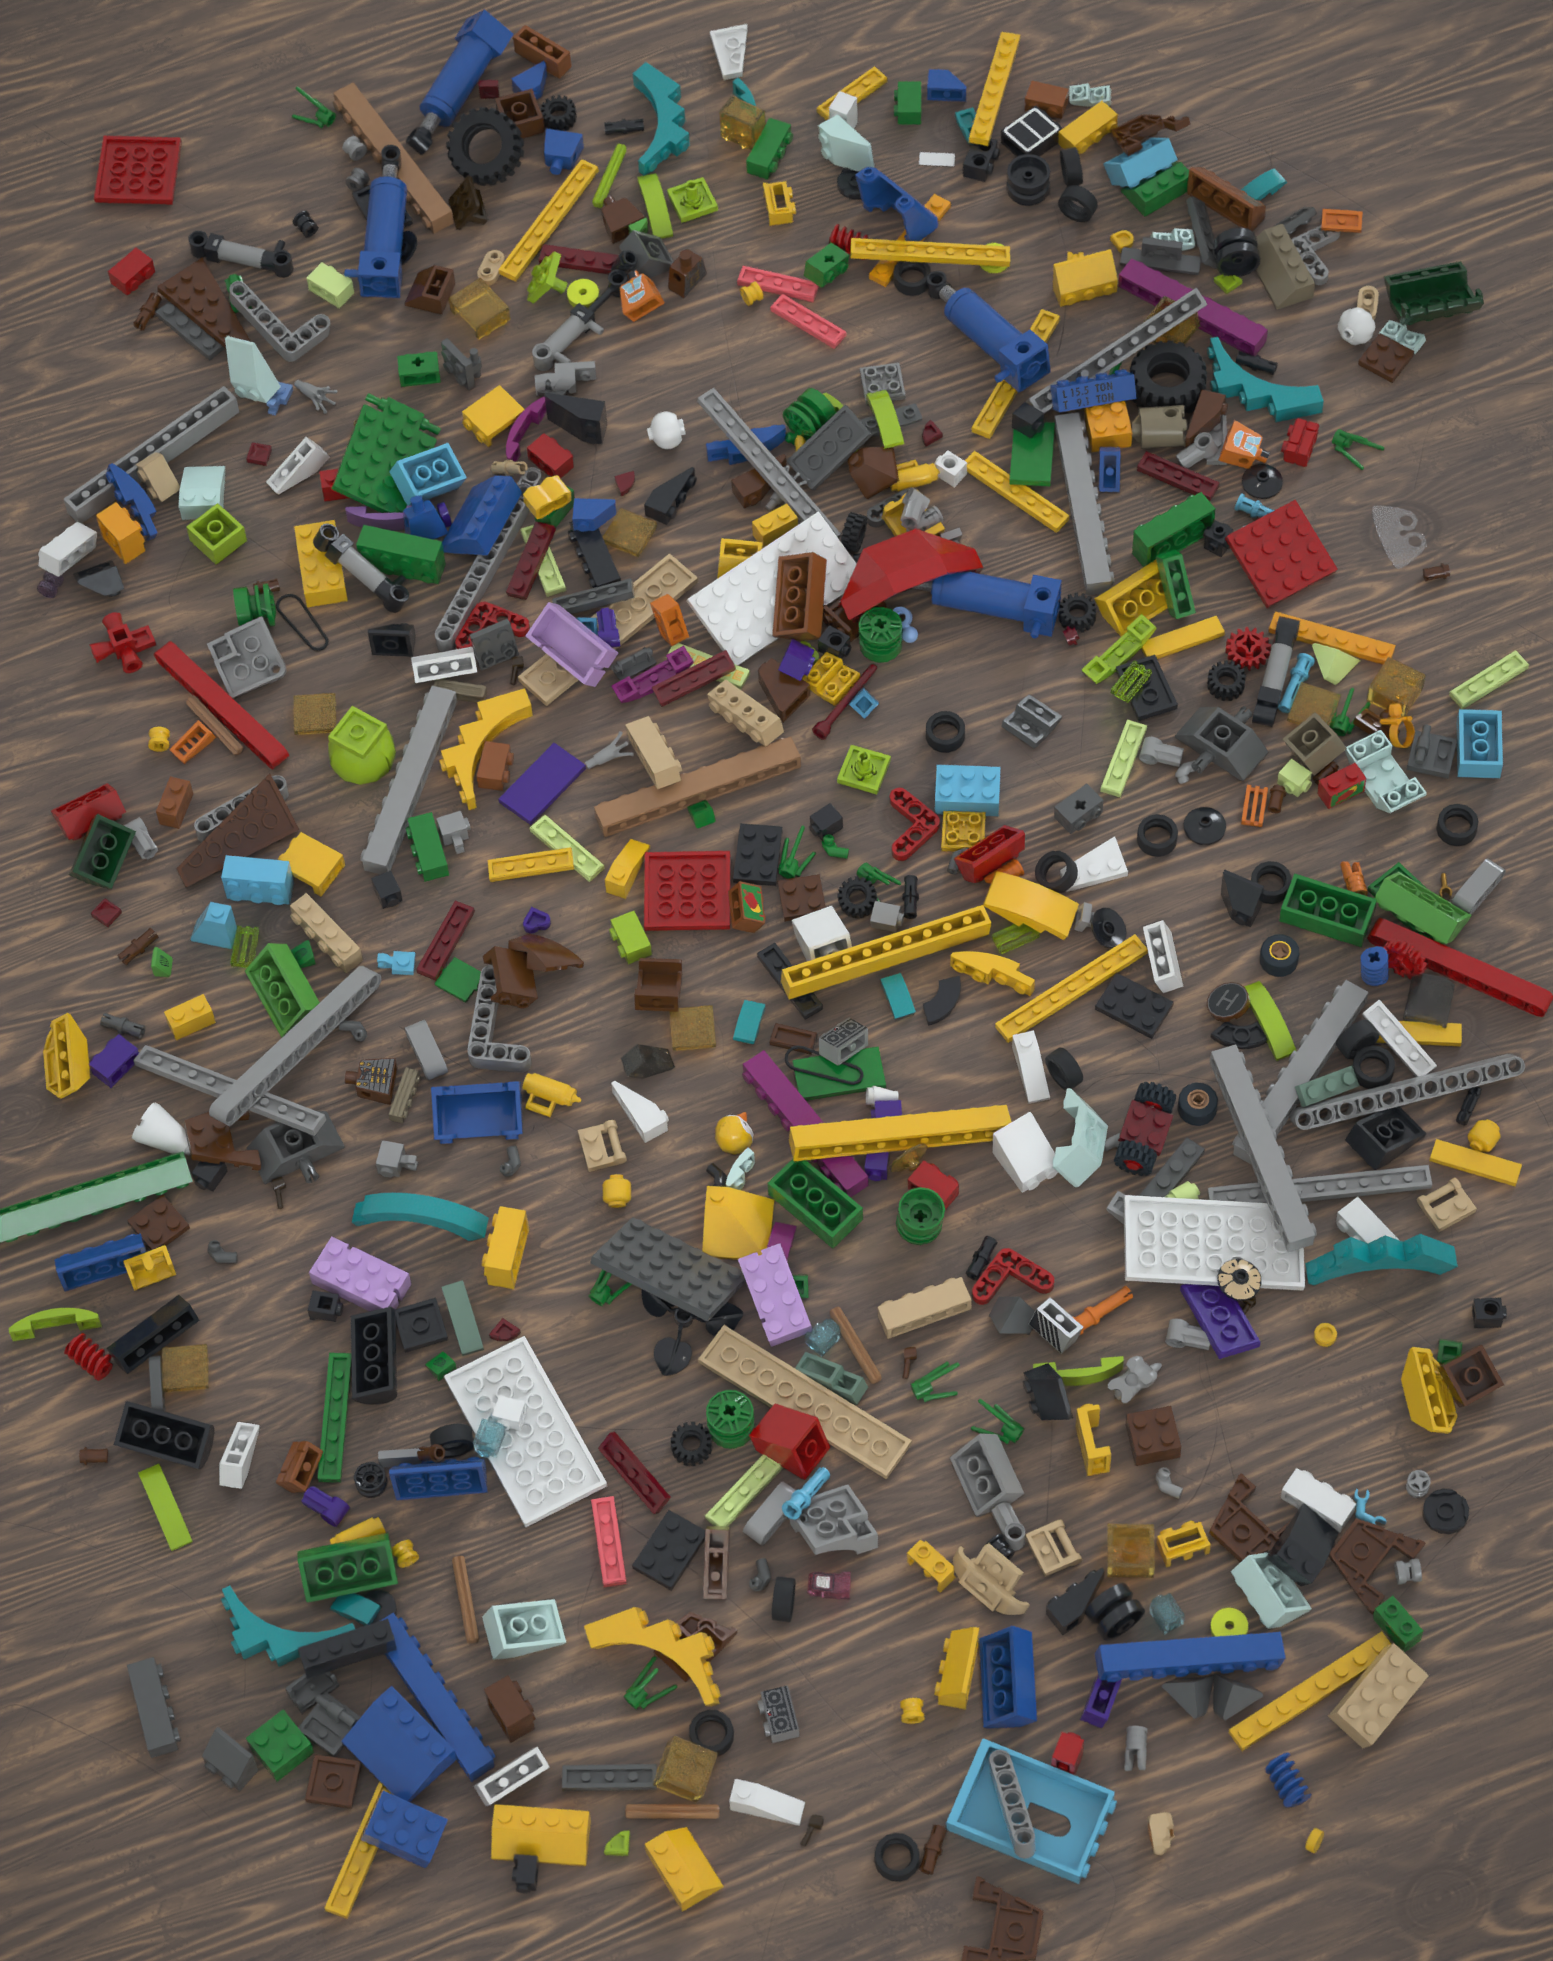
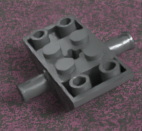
M1200 707L1178 731L1175 738L1201 754L1191 764L1194 771L1199 768L1197 773L1201 774L1213 762L1244 782L1265 758L1268 750L1254 730L1245 725L1248 719L1252 717V712L1249 709L1244 712L1247 707H1241L1234 717L1219 707Z
M317 1111L325 1114L326 1121L315 1136L276 1121L275 1124L264 1128L248 1145L247 1150H258L261 1161V1170H258L264 1184L270 1183L273 1179L283 1177L298 1169L301 1170L305 1181L312 1183L311 1176L314 1181L319 1178V1174L312 1163L345 1148L327 1111Z

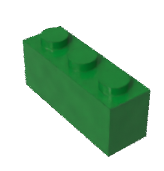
M769 117L746 160L748 174L769 180L771 174L776 172L779 159L784 157L787 144L790 145L793 139L791 124Z
M1172 550L1156 555L1169 615L1179 619L1195 614L1196 611L1182 554Z
M432 812L407 818L409 826L405 827L408 840H413V844L410 847L413 857H417L419 861L415 863L418 875H423L424 882L449 876L446 858Z

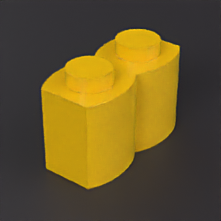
M556 475L547 477L540 485L529 487L523 494V501L535 518L541 519L552 511L567 505L571 501V491L559 476Z

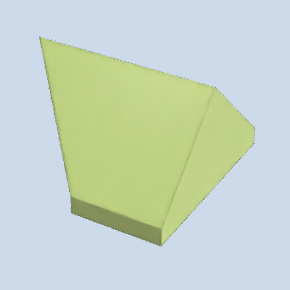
M1317 643L1312 644L1323 678L1335 685L1361 661L1338 649Z

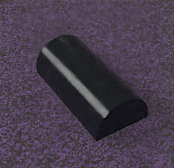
M392 1307L351 1316L352 1399L362 1404H384L397 1398L395 1310Z
M126 1401L114 1445L201 1469L205 1465L212 1449L214 1426Z

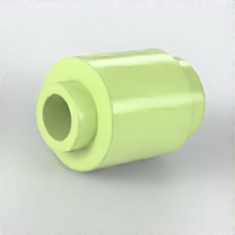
M1187 1181L1169 1191V1194L1165 1197L1199 1199L1198 1195H1200V1192L1194 1183L1191 1184Z

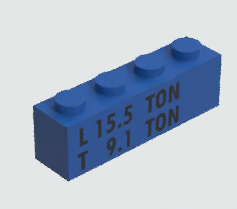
M1126 369L1116 370L1115 374L1111 375L1098 373L1094 378L1089 379L1088 376L1077 377L1076 381L1072 382L1060 380L1057 381V384L1050 385L1053 410L1058 412L1136 399L1134 374L1127 372Z

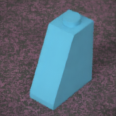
M210 902L197 919L190 940L232 949L238 932L232 907Z

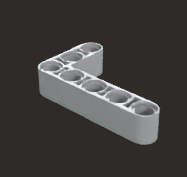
M236 281L230 286V302L279 355L288 362L296 361L330 334V319L324 314L316 315L291 333L244 282ZM240 292L242 295H236L235 293ZM254 306L255 309H249L247 307ZM262 320H267V321H269V322H267V323H262L261 321H262ZM323 325L325 328H318L317 326ZM275 334H280V335H282V336H280V337H275L274 335H275ZM307 336L310 339L305 340L302 337ZM287 348H294L295 350L288 351Z
M487 965L480 974L468 1043L469 1062L471 1066L477 1069L526 1072L532 1065L530 1051L526 1046L492 1042L499 1003L491 1002V998L484 999L486 996L494 995L497 991L495 979L487 980L490 977H494L493 965ZM483 1015H489L487 1018H481ZM480 1034H485L484 1037H477ZM477 1053H481V1054H482L481 1056H478V1057L474 1056V1055L477 1054ZM499 1055L504 1056L503 1058H500V1059L495 1058L496 1056H499ZM520 1057H524V1058H525V1059L522 1060V1061H518V1060H517V1059L520 1058Z

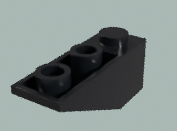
M691 467L655 488L644 504L645 516L665 525L668 524L670 519H674L680 503L683 504L685 502L687 492L696 484L695 468Z
M1103 1568L1098 1571L1092 1570L1085 1576V1580L1079 1584L1074 1583L1066 1589V1593L1060 1597H1053L1047 1603L1046 1615L1062 1635L1082 1622L1086 1608L1093 1601L1104 1579Z

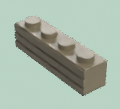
M436 679L434 682L436 687L456 691L457 700L474 703L486 700V686L445 679Z
M405 1068L389 1112L390 1121L403 1124L404 1119H407L408 1108L412 1106L413 1102L412 1097L417 1092L416 1086L421 1081L418 1070Z

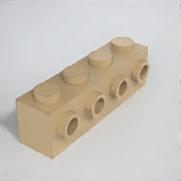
M724 680L707 694L711 710L716 714L722 715L728 723L732 722L742 733L746 732L756 743L759 742L766 747L784 733L781 720L777 715L729 681Z
M647 716L625 724L628 739L656 788L660 789L681 781L679 772L682 771L680 762L678 759L674 760L673 750L671 747L667 748L664 735H660L657 723H653L650 717Z
M307 893L290 905L292 913L290 917L294 923L300 925L310 939L313 938L321 951L327 953L337 967L340 966L345 973H348L363 961L361 949Z
M962 1277L957 1279L950 1278L944 1281L943 1284L927 1286L918 1293H908L902 1296L901 1299L883 1302L878 1306V1318L887 1339L968 1311L971 1309L972 1300Z

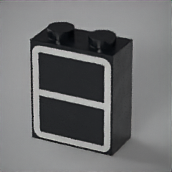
M1034 106L1001 130V144L1016 157L1025 154L1040 157L1058 144L1059 131L1062 130V127L1058 122H1054L1044 110Z

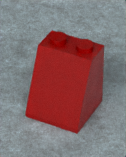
M776 1403L749 1435L757 1452L769 1457L803 1480L807 1479L831 1448L818 1417Z

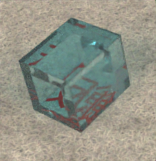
M482 1418L473 1441L475 1452L483 1457L492 1456L497 1458L506 1434L504 1424Z
M1171 1593L1165 1596L1161 1594L1151 1601L1149 1613L1164 1635L1184 1624L1185 1615Z

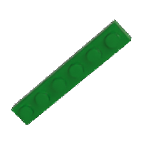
M329 1353L320 1446L323 1454L319 1461L318 1482L341 1483L352 1370L351 1353Z

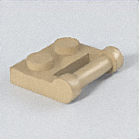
M608 1120L604 1124L578 1130L589 1172L619 1165L627 1161L626 1154L622 1152L616 1131L618 1128L616 1120ZM605 1133L609 1135L614 1155L610 1157L607 1155L602 1134Z
M1455 1177L1449 1180L1448 1184L1434 1192L1417 1198L1418 1205L1438 1233L1472 1215L1477 1209ZM1452 1191L1456 1195L1434 1208L1430 1206V1203Z
M1061 1519L1025 1534V1539L1045 1577L1069 1566H1075L1083 1560L1080 1554L1076 1553L1064 1530L1065 1525ZM1051 1533L1057 1534L1068 1557L1063 1558Z

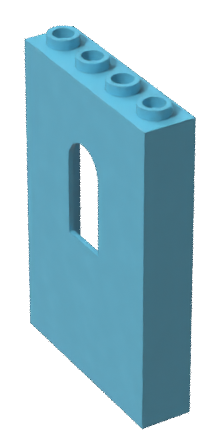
M983 1738L947 1819L946 1828L950 1832L1079 1884L1081 1878H1086L1091 1865L1087 1863L1090 1856L1095 1857L1098 1851L1099 1843H1097L1099 1835L1104 1836L1108 1826V1822L1105 1820L1108 1813L1113 1814L1117 1801L1114 1800L1115 1792ZM996 1750H1004L1009 1753L1027 1809L1031 1802L1065 1816L1071 1824L1069 1833L1063 1837H1056L1033 1828L1036 1851L1030 1858L1023 1859L1018 1857L1013 1849L990 1773L989 1757Z

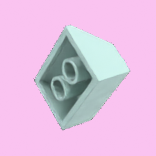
M1268 1553L1248 1555L1231 1573L1235 1577L1237 1585L1246 1594L1249 1604L1255 1608L1260 1616V1621L1267 1629L1282 1627L1312 1609L1295 1582L1266 1558Z

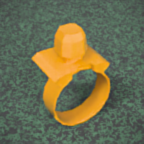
M1400 703L1390 704V717L1381 719L1380 723L1382 725L1391 724L1389 737L1394 747L1408 748L1413 743L1415 736L1414 725L1411 722L1413 717L1401 716L1402 707ZM1401 721L1406 727V739L1403 745L1398 740V727Z

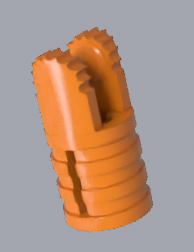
M1013 859L984 877L986 883H991L996 871L1017 877L1024 876L1025 872L1021 864L1016 859Z
M1342 861L1340 865L1347 890L1367 896L1368 891L1363 879L1360 863L1354 862L1351 869L1349 862Z

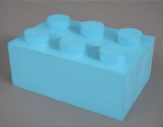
M1151 137L1142 142L1143 149L1130 156L1122 153L1103 163L1111 184L1132 188L1140 184L1139 181L1143 178L1149 179L1155 176L1156 171L1170 168L1172 163L1178 159L1169 138Z
M449 443L399 460L389 471L407 506H412L410 499L414 496H421L423 501L458 489L467 478Z
M1459 709L1456 722L1457 777L1500 778L1503 767L1502 711Z
M937 765L936 814H943V811L986 812V816H999L1000 767Z
M226 855L221 878L227 899L233 901L247 900L254 903L269 902L275 905L290 904L294 879L289 861Z

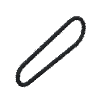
M294 594L281 596L276 603L278 613L312 650L321 651L325 649L328 645V638L303 601ZM294 597L300 602L325 639V644L322 647L316 648L312 646L279 608V603L282 599Z
M793 1046L785 1054L786 1065L795 1071L849 1085L858 1084L863 1079L864 1074L861 1068L845 1061L841 1064L857 1069L860 1072V1078L857 1081L851 1082L792 1066L788 1062V1055L795 1049H803L821 1056L818 1051L805 1046Z

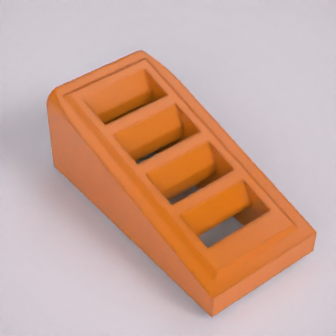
M198 720L170 748V751L185 764L208 746L216 736ZM200 732L204 734L202 738L198 735ZM194 737L198 740L197 743L192 741ZM189 743L193 747L189 749L185 744ZM183 748L187 753L183 755L179 749Z

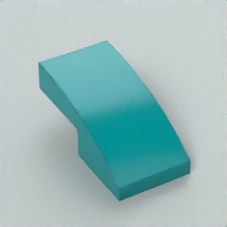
M738 77L732 81L733 94L740 99L741 110L755 120L757 116L754 97L746 84Z
M973 107L955 113L957 124L969 145L972 144L969 143V136L976 116Z
M1274 168L1258 176L1241 190L1255 200L1261 201L1269 193L1271 195L1276 193L1287 181Z
M901 973L880 979L894 1019L916 1012Z
M744 1000L733 1040L755 1044L766 1004Z
M355 1593L338 1596L330 1607V1610L348 1620L353 1619L364 1626L370 1625L381 1609L380 1605Z

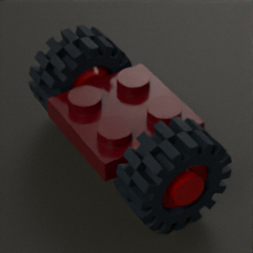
M1144 1082V1084L1140 1083L1135 1098L1129 1105L1118 1138L1120 1144L1114 1162L1116 1166H1119V1169H1125V1172H1132L1133 1175L1137 1173L1139 1176H1143V1174L1147 1176L1152 1173L1156 1158L1162 1152L1174 1116L1171 1113L1175 1104L1176 1094H1173L1174 1091L1168 1090L1167 1086L1162 1087V1084L1159 1083L1155 1085V1082L1150 1084Z

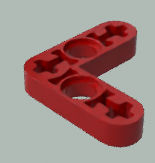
M480 602L474 607L455 639L456 649L473 647L470 634L477 631H470L469 627L471 625H479V630L488 627V625L491 626L498 623V617L506 616L511 624L514 636L525 637L530 630L529 620L524 616L489 602ZM522 624L524 625V627L517 629V626L520 627ZM467 636H468V637H469V638H468V644H465L464 646H461V643L464 644V643L467 641Z
M895 788L890 792L891 806L913 823L892 844L893 858L897 861H905L939 830L940 819L936 813L907 790ZM897 796L898 798H900V797L902 796V797H903V801H902L901 799H898V800L896 801V800H895V797ZM912 807H917L921 811L920 813L913 815L909 812V810ZM927 821L930 822V823H931L932 821H934V825H932V824L927 825ZM913 833H919L922 838L915 841L910 836ZM905 847V852L900 851L898 853V848L902 850Z
M1004 1248L998 1252L973 1286L972 1298L974 1302L980 1305L989 1303L1009 1275L1035 1291L1047 1294L1054 1288V1277L1050 1272L1016 1251ZM1008 1256H1010L1011 1262L1007 1261L1006 1263H1004L1003 1257L1007 1258ZM1027 1266L1031 1268L1032 1273L1024 1276L1019 1270ZM991 1272H998L1001 1278L997 1281H992L988 1275ZM1045 1279H1047L1048 1284H1044L1043 1286H1041L1040 1282L1045 1281ZM987 1284L988 1287L986 1289V1296L981 1295V1297H979L978 1291L982 1292Z

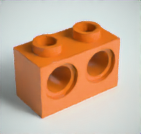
M669 594L650 603L660 635L667 643L673 646L689 638L680 606Z

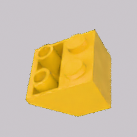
M721 538L717 579L762 549V542Z

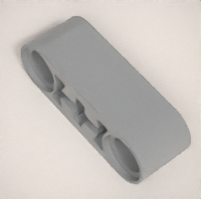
M1485 859L1456 893L1452 904L1472 915L1502 880L1506 870L1490 859Z
M425 1019L404 1027L407 1038L426 1079L429 1081L448 1073L446 1063Z
M782 1481L749 1519L743 1529V1533L763 1546L787 1518L782 1511V1505L791 1499L795 1489Z

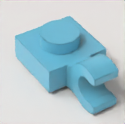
M394 951L393 957L385 953H378V968H392V974L414 975L415 952Z

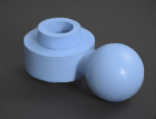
M905 607L894 608L893 611L899 617L902 614L905 615V620L902 621L903 640L907 643L916 641L918 632L914 627L910 626L912 622L911 611Z

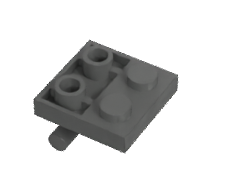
M446 338L441 342V354L444 359L443 367L449 374L452 373L455 376L459 385H464L470 391L475 387L474 378L481 377L482 363L480 356H478V350L476 348L470 349V357L467 358Z
M508 619L470 634L474 656H476L481 671L519 655Z
M1423 725L1422 731L1416 730L1407 770L1448 779L1457 739L1431 734V726Z
M326 1692L324 1696L319 1694L316 1697L315 1702H317V1705L298 1728L307 1739L331 1756L336 1757L345 1746L341 1741L361 1717Z

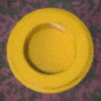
M1321 1323L1315 1328L1314 1340L1318 1345L1328 1347L1335 1343L1337 1331L1333 1325Z
M1317 1828L1312 1830L1306 1842V1850L1312 1853L1317 1852L1322 1843L1324 1831Z

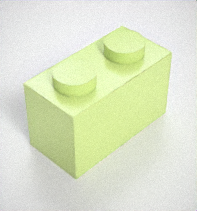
M322 262L307 277L309 290L337 308H340L354 294L352 280L338 273L332 266H327Z

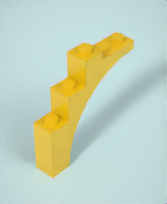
M525 688L477 702L478 711H475L477 721L459 726L460 735H457L458 746L441 750L442 759L439 760L442 772L446 771L448 778L453 777L456 786L461 787L462 791H459L462 804H467L468 810L477 808L474 795V776L482 756L485 741L492 742L508 727L533 716L531 703Z
M638 1607L630 1608L584 1626L590 1647L593 1649H601L613 1645L634 1644L660 1651L674 1660L688 1673L699 1689L705 1706L712 1707L720 1704L718 1699L721 1696L717 1684H713L711 1678L713 1669L710 1662H706L707 1658L714 1656L712 1650L715 1649L711 1636H707L706 1633L700 1632L680 1640L679 1637L682 1636V1633L677 1623L675 1624L672 1620H665L647 1627L646 1624H649L647 1614Z

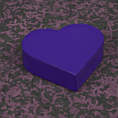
M445 503L437 504L441 520L446 528L450 527L452 522Z
M533 907L530 908L523 920V928L525 932L530 934L536 933L538 930H546L551 925L550 916Z

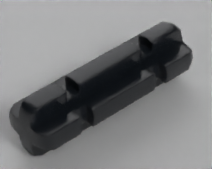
M1476 1086L1469 1089L1461 1110L1457 1115L1456 1122L1458 1124L1467 1125L1482 1091L1480 1087Z

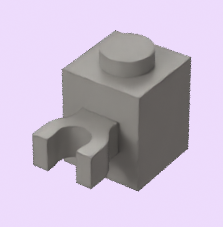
M461 811L436 818L444 846L453 844L456 854L465 852L462 840L469 839L467 830L471 828L468 818H463Z
M382 1140L376 1161L377 1171L384 1177H399L402 1167L416 1171L418 1166L417 1156L406 1155L404 1144Z

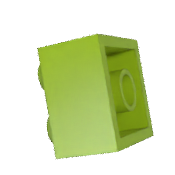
M218 503L186 527L190 541L216 565L247 541L244 527Z

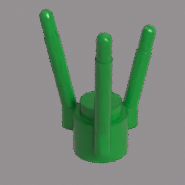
M298 86L295 88L319 109L315 115L317 120L294 114L292 118L315 124L320 128H323L324 125L329 127L334 123L336 113L326 108L317 99H313Z
M1341 429L1335 432L1332 443L1336 445L1335 450L1341 452L1361 470L1364 467L1344 450L1345 447L1349 448L1352 442L1355 441L1380 450L1385 449L1384 446L1370 442L1367 438L1350 434Z
M1350 688L1342 713L1337 717L1338 702L1336 700L1333 702L1329 727L1341 737L1351 734L1355 726L1353 721L1350 724V719L1346 716L1354 688ZM1367 702L1358 715L1366 708L1368 709L1371 703Z
M803 825L787 859L789 838L785 839L778 870L779 874L786 879H792L795 876L800 877L803 869L816 855V852L813 851L800 867L798 865L799 862L794 859L805 829Z
M867 862L863 863L857 870V876L860 879L864 877L867 882L869 880L872 884L877 880L886 885L890 884L889 881L897 885L902 884L901 881L880 871L876 867H872Z
M602 1269L594 1287L590 1291L589 1298L600 1306H603L605 1302L610 1305L618 1295L632 1284L629 1282L625 1283L611 1295L610 1292L612 1290L606 1283L612 1274L607 1272L605 1275L606 1271Z
M945 1362L922 1378L911 1383L910 1385L916 1399L920 1400L923 1398L925 1403L932 1399L956 1396L958 1394L957 1391L930 1395V1392L933 1391L931 1382L959 1367L960 1364L957 1362L949 1366V1362Z
M979 1399L978 1402L1004 1423L1001 1432L1004 1433L1003 1436L997 1434L999 1439L1007 1445L1010 1441L1016 1443L1025 1428L1008 1415L999 1405L995 1404L993 1408L982 1399ZM975 1426L971 1427L972 1431L980 1434H996Z
M656 1656L651 1658L623 1696L635 1710L639 1707L644 1710L650 1703L677 1688V1685L674 1684L646 1700L648 1694L643 1688L658 1673V1668H655L641 1684L640 1682L656 1661Z

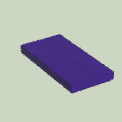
M553 743L499 798V803L532 825L586 769V765Z
M1181 1285V1293L1202 1330L1205 1331L1208 1341L1219 1359L1260 1347L1261 1342L1238 1302L1228 1298L1221 1292L1219 1286Z

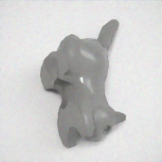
M1141 1356L1131 1357L1126 1364L1128 1367L1126 1373L1111 1380L1108 1384V1389L1115 1390V1398L1121 1400L1123 1404H1127L1141 1389L1150 1387L1155 1382L1158 1376L1157 1371L1162 1367L1161 1363H1154L1149 1366L1143 1361Z

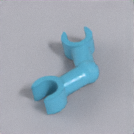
M1356 1489L1354 1493V1500L1356 1502L1355 1517L1372 1524L1380 1522L1386 1525L1387 1521L1384 1517H1373L1365 1513L1366 1502L1370 1495L1369 1491L1367 1490L1365 1498H1360L1358 1496V1489Z

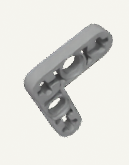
M1321 225L1292 239L1293 244L1297 246L1296 249L1302 260L1310 258L1314 261L1312 264H1304L1315 285H1324L1328 280L1329 271L1314 251L1336 241L1340 237L1339 231H1335V233L1333 231L1321 230ZM1318 237L1320 241L1312 242L1310 238Z

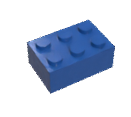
M382 1791L360 1840L426 1868L432 1859L448 1819L386 1791Z

